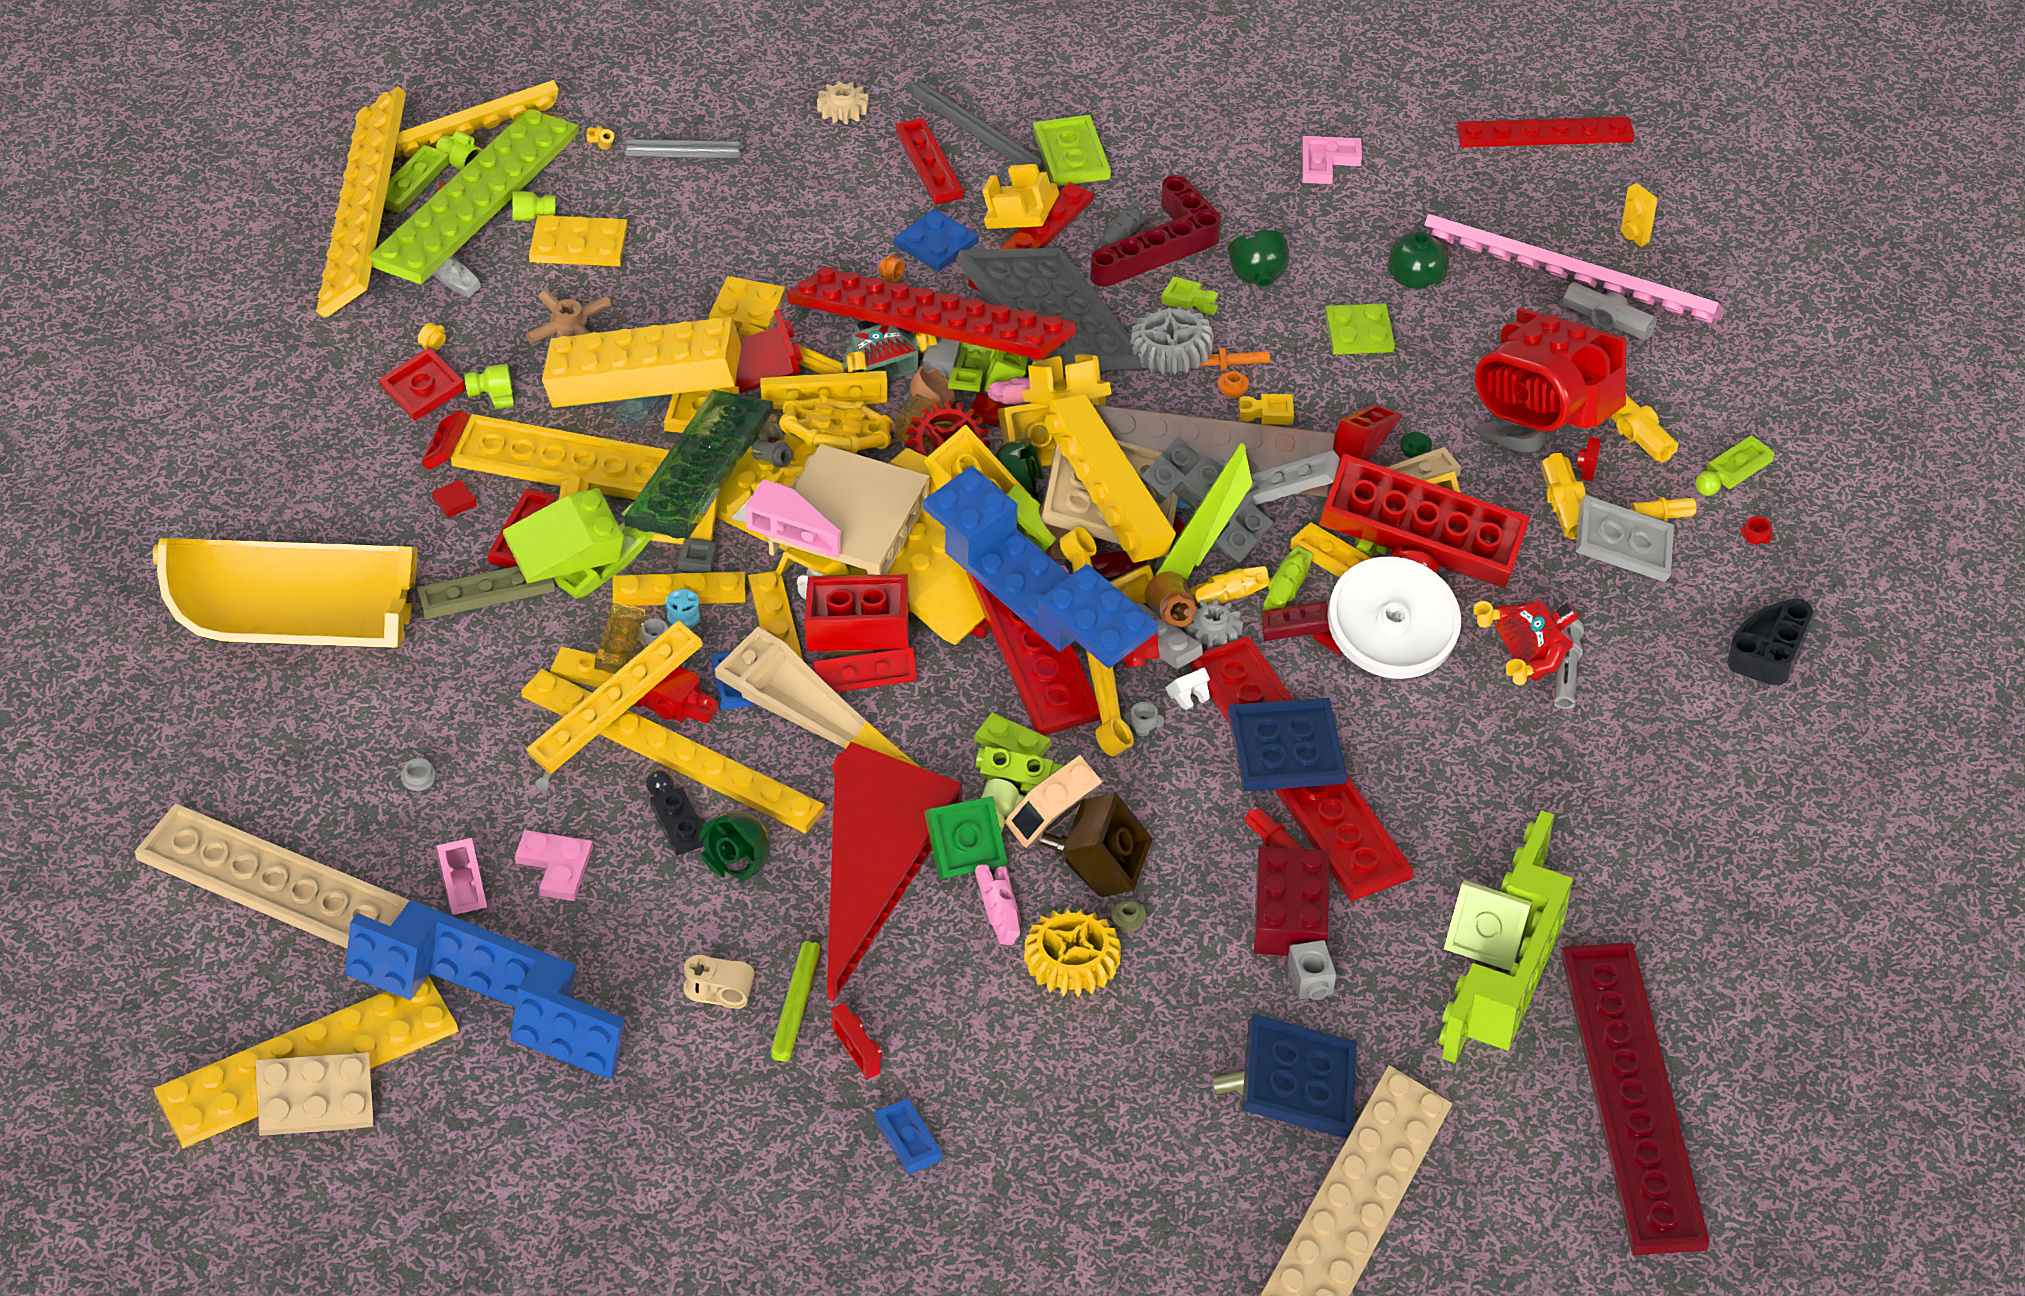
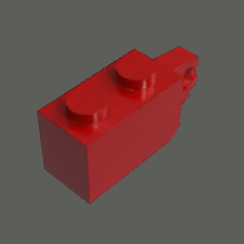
M680 666L633 704L637 707L644 706L656 711L663 719H674L680 723L690 718L708 724L718 712V701L700 691L698 674Z

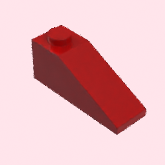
M1374 403L1340 419L1333 445L1334 452L1340 458L1339 462H1341L1343 453L1369 461L1402 418L1403 414Z

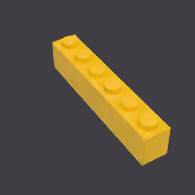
M1086 394L1052 400L1045 417L1046 429L1052 434L1060 447L1061 453L1068 459L1075 470L1077 478L1082 481L1089 492L1091 500L1098 506L1107 525L1112 528L1119 539L1122 549L1128 553L1133 563L1167 556L1176 533Z

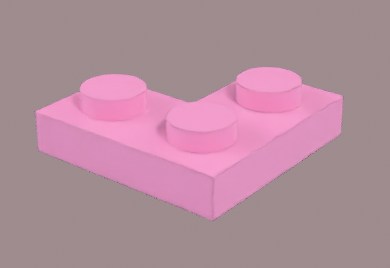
M1303 136L1302 183L1332 184L1333 165L1361 166V138Z
M524 830L515 854V862L517 864L546 868L539 888L540 896L575 901L593 849V843L591 840Z

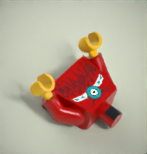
M1542 600L1518 605L1497 606L1496 610H1493L1492 605L1486 601H1480L1474 605V614L1478 615L1477 624L1480 627H1489L1493 620L1498 622L1495 624V627L1514 658L1507 662L1506 674L1513 677V682L1516 685H1523L1527 681V676L1537 681L1545 674L1556 672L1566 653L1573 647L1574 642L1565 628L1579 618V614L1569 602H1566L1556 611L1551 609Z

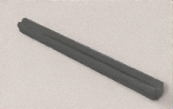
M919 82L918 85L913 87V96L1005 157L1018 165L1036 164L1039 171L1043 170L1044 162L1041 158L926 83Z

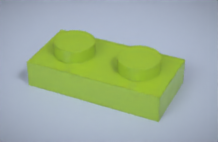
M993 712L975 733V741L984 746L997 749L1002 748L1006 751L1030 756L1036 755L1040 758L1051 746L1050 738Z

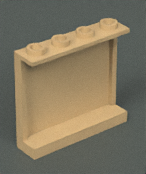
M820 444L815 454L809 455L807 458L804 472L801 477L797 476L795 478L792 489L840 530L841 554L838 558L765 535L766 540H769V554L774 556L780 544L866 569L867 575H887L923 510V500L929 496V476Z

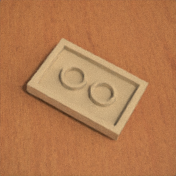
M369 1053L256 1060L259 1136L373 1127Z

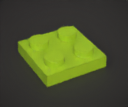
M1386 303L1332 305L1325 307L1333 355L1394 352L1395 343Z

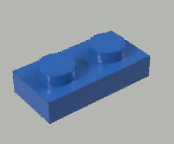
M909 1098L875 1111L876 1123L908 1175L942 1161V1151Z

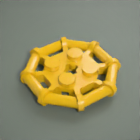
M819 394L817 398L802 401L791 399L783 405L784 415L779 420L780 428L783 432L794 434L806 441L808 447L816 448L823 444L857 454L859 450L884 449L891 443L890 432L894 428L893 420L888 415H880L868 408L866 402L860 400L856 403L827 398L825 394Z

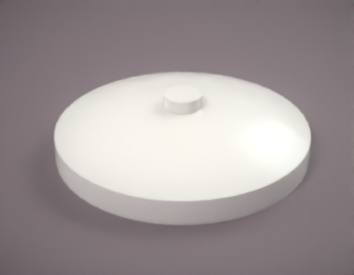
M1377 557L1356 564L1338 580L1328 605L1329 629L1335 643L1343 654L1360 668L1387 678H1413L1433 671L1450 656L1461 629L1459 605L1446 582L1429 568L1404 558Z

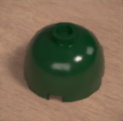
M1273 230L1255 231V237L1246 239L1244 234L1233 240L1228 246L1232 270L1244 282L1256 284L1259 287L1268 286L1287 269L1289 249L1287 239L1285 240L1281 232Z
M1421 232L1409 233L1402 236L1392 246L1387 269L1394 276V280L1397 283L1409 288L1424 289L1427 285L1435 284L1436 286L1446 278L1449 262L1448 254L1443 243L1437 237Z
M1030 438L1006 443L998 449L995 457L1025 488L1032 498L1036 501L1043 498V490L1036 492V483L1038 479H1043V472L1035 445L1028 446L1031 441Z
M736 810L719 814L703 826L699 835V842L703 840L705 849L701 855L710 871L724 879L725 871L739 879L737 883L744 882L759 872L765 866L770 854V838L766 828L755 816L743 811ZM743 857L749 862L746 868L742 870H728L725 864H733Z

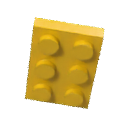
M537 215L529 253L530 262L621 266L628 227L627 219Z

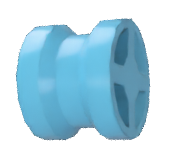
M680 589L668 595L666 598L668 623L672 626L679 620L688 628L697 625L700 620V612L698 610L699 598L697 594L687 589Z

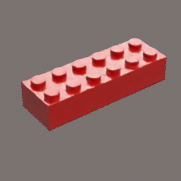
M1343 453L1319 525L1358 539L1373 542L1376 545L1391 550L1396 549L1400 545L1404 551H1423L1432 556L1435 561H1439L1440 567L1506 588L1530 516Z

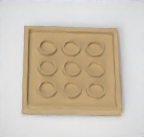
M1116 440L1140 478L1162 454L1159 451ZM1056 442L1041 514L1043 523L1068 530H1073L1079 526L1086 529L1092 537L1120 544L1119 539L1112 528L1107 525L1103 514L1096 503L1091 500L1089 492L1082 481L1077 478L1075 470L1068 459L1063 456ZM1144 483L1173 528L1178 496L1172 491L1159 504L1156 501L1159 494Z

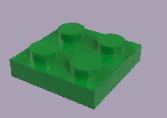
M993 796L924 811L939 880L975 872L976 867L981 864L989 866V869L1008 865Z

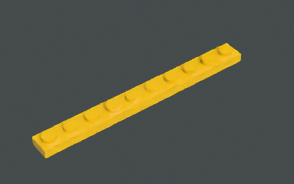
M541 669L522 689V697L563 717L592 693L544 669ZM626 710L599 733L805 834L825 812L824 803L629 710Z

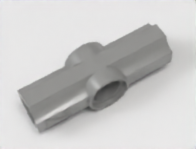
M1572 282L1563 297V306L1589 316L1593 325L1607 328L1606 331L1616 328L1646 341L1656 326L1657 318L1629 306L1627 299L1618 292L1613 291L1604 295L1576 282Z

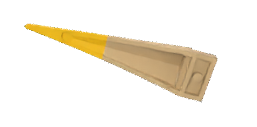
M759 626L715 668L716 678L741 692L743 698L845 749L850 742H854L920 767L846 703L784 641Z

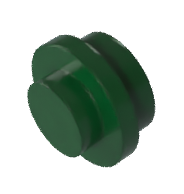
M1411 432L1401 438L1400 448L1407 457L1414 458L1431 452L1432 441L1423 433Z

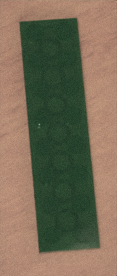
M712 389L626 512L625 526L637 528L642 532H656L669 535L676 539H689L772 414L773 401Z

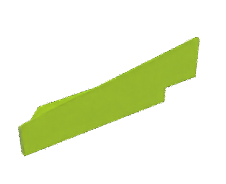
M1239 443L1170 548L1167 556L1155 572L1154 577L1163 572H1174L1188 581L1194 565L1197 567L1200 565L1252 486L1246 447L1243 443Z

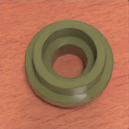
M1131 900L1121 901L1113 906L1111 921L1115 927L1123 932H1134L1145 924L1146 910L1138 902Z

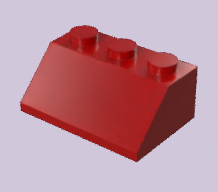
M908 574L808 577L804 618L807 651L908 649Z

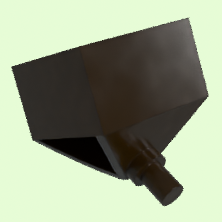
M1114 792L1082 800L1069 835L1062 834L1061 837L1043 832L1039 845L1055 850V854L1062 856L1063 861L1098 896L1107 897L1134 891L1153 838L1119 795Z

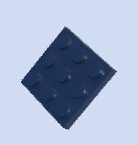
M1330 698L1228 705V719L1243 791L1346 784L1347 773Z
M1253 1013L1248 1021L1242 1111L1347 1139L1353 1126L1357 1042Z

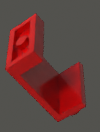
M779 309L774 311L778 327L740 339L741 351L735 386L739 387L740 393L761 387L760 378L801 374L797 362L803 360L797 342L791 344L790 338L795 337L790 320L783 321Z

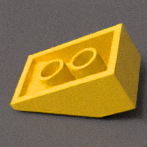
M964 425L924 460L937 489H940L970 466H973L1005 494L1015 484L1027 492L967 425Z

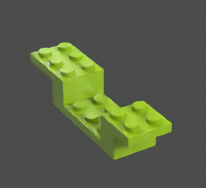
M1541 810L1536 823L1529 822L1523 839L1526 845L1524 848L1520 846L1517 848L1512 867H1515L1513 873L1507 871L1501 887V892L1533 902L1524 932L1525 938L1519 953V957L1523 959H1521L1519 964L1514 962L1509 975L1472 963L1467 976L1460 975L1454 995L1458 997L1455 1002H1448L1442 1019L1445 1025L1439 1038V1044L1444 1046L1442 1059L1456 1063L1467 1037L1507 1051L1510 1050L1565 922L1573 883L1572 877L1542 868L1547 858L1554 814Z

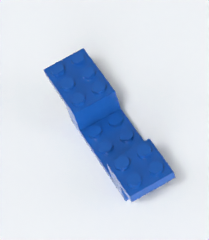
M970 466L923 500V509L946 528L945 553L970 575L972 574L986 589L1059 652L1076 640L1109 669L1158 632V623L1089 564L1084 565L1070 575L1017 530L1018 504L975 467Z
M412 900L407 903L391 926L358 913L350 922L345 968L346 975L408 1000L414 997L429 974L436 975L514 1006L515 1011L510 1040L607 1079H611L615 1073L619 1060L625 1019L571 998L576 970L575 964Z

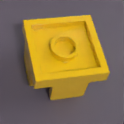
M1036 164L1011 165L1008 172L1012 186L1000 187L997 175L989 177L983 188V195L988 208L984 218L987 229L1043 226L1059 195L1057 183L1050 184L1047 172L1039 173Z
M1089 354L1075 355V363L1065 366L1066 379H1064L1062 358L1060 356L1034 360L1032 365L1028 366L1030 387L1022 389L1024 402L1051 405L1052 400L1086 394L1089 400L1111 395L1110 382L1102 381L1100 378L1098 356Z

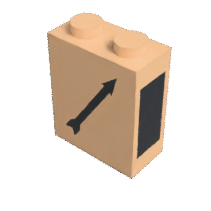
M1079 755L1032 789L1005 820V824L1020 843L1028 848L1042 837L1043 832L1048 833L1079 809L1081 801L1088 799L1102 781L1083 757Z

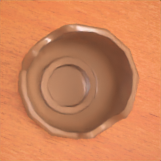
M921 365L910 382L911 397L916 405L931 411L932 403L937 402L942 410L945 401L949 400L952 406L956 395L954 389H948L949 380L938 374L936 368L924 371L925 366Z

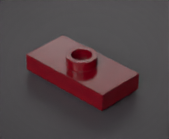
M1327 601L1262 610L1261 619L1264 641L1329 632Z

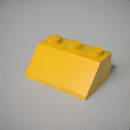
M1098 398L1090 399L1092 405H1099ZM1033 403L998 409L1004 444L1030 438L1031 441L1028 446L1035 445L1041 467L1052 465L1056 441L1052 434L1047 431L1044 423L1050 405Z

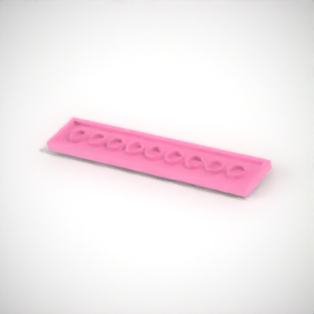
M1428 214L1425 226L1432 231L1431 235L1437 237L1440 241L1453 244L1454 240H1459V244L1463 245L1464 248L1479 253L1485 248L1495 258L1510 262L1511 257H1514L1524 267L1538 271L1539 266L1546 267V271L1550 272L1549 274L1563 279H1567L1568 274L1573 275L1578 283L1592 288H1596L1597 283L1604 285L1603 288L1607 289V292L1614 291L1623 296L1628 292L1633 294L1632 297L1636 298V301L1651 306L1657 301L1662 303L1661 306L1665 307V310L1680 315L1683 314L1684 310L1691 312L1694 319L1712 324L1713 319L1721 321L1725 311L1719 302Z

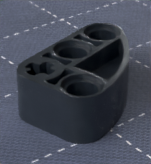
M1796 598L1775 603L1754 613L1744 621L1732 638L1727 660L1728 667L1737 674L1767 684L1782 685L1786 683L1807 637L1813 614L1812 606L1807 601Z

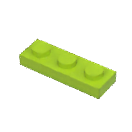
M423 145L389 180L384 208L401 214L450 164L449 154Z

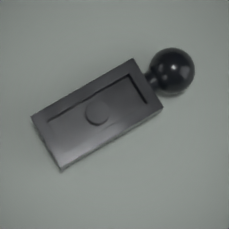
M659 769L651 772L646 780L648 791L654 795L650 797V806L674 854L678 856L704 847L703 840L699 842V835L703 827L683 787L672 790L674 786L673 777L665 770Z

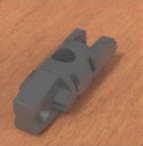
M1135 201L1119 212L1114 220L1104 228L1103 237L1094 247L1095 250L1136 235L1148 216L1149 211L1141 203Z

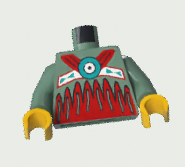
M862 321L856 325L855 333L850 336L851 346L845 350L842 367L846 373L886 371L888 381L918 371V352L926 350L928 346L937 345L938 342L936 336L917 332L916 337L899 331L896 327L883 324L873 327L869 321Z

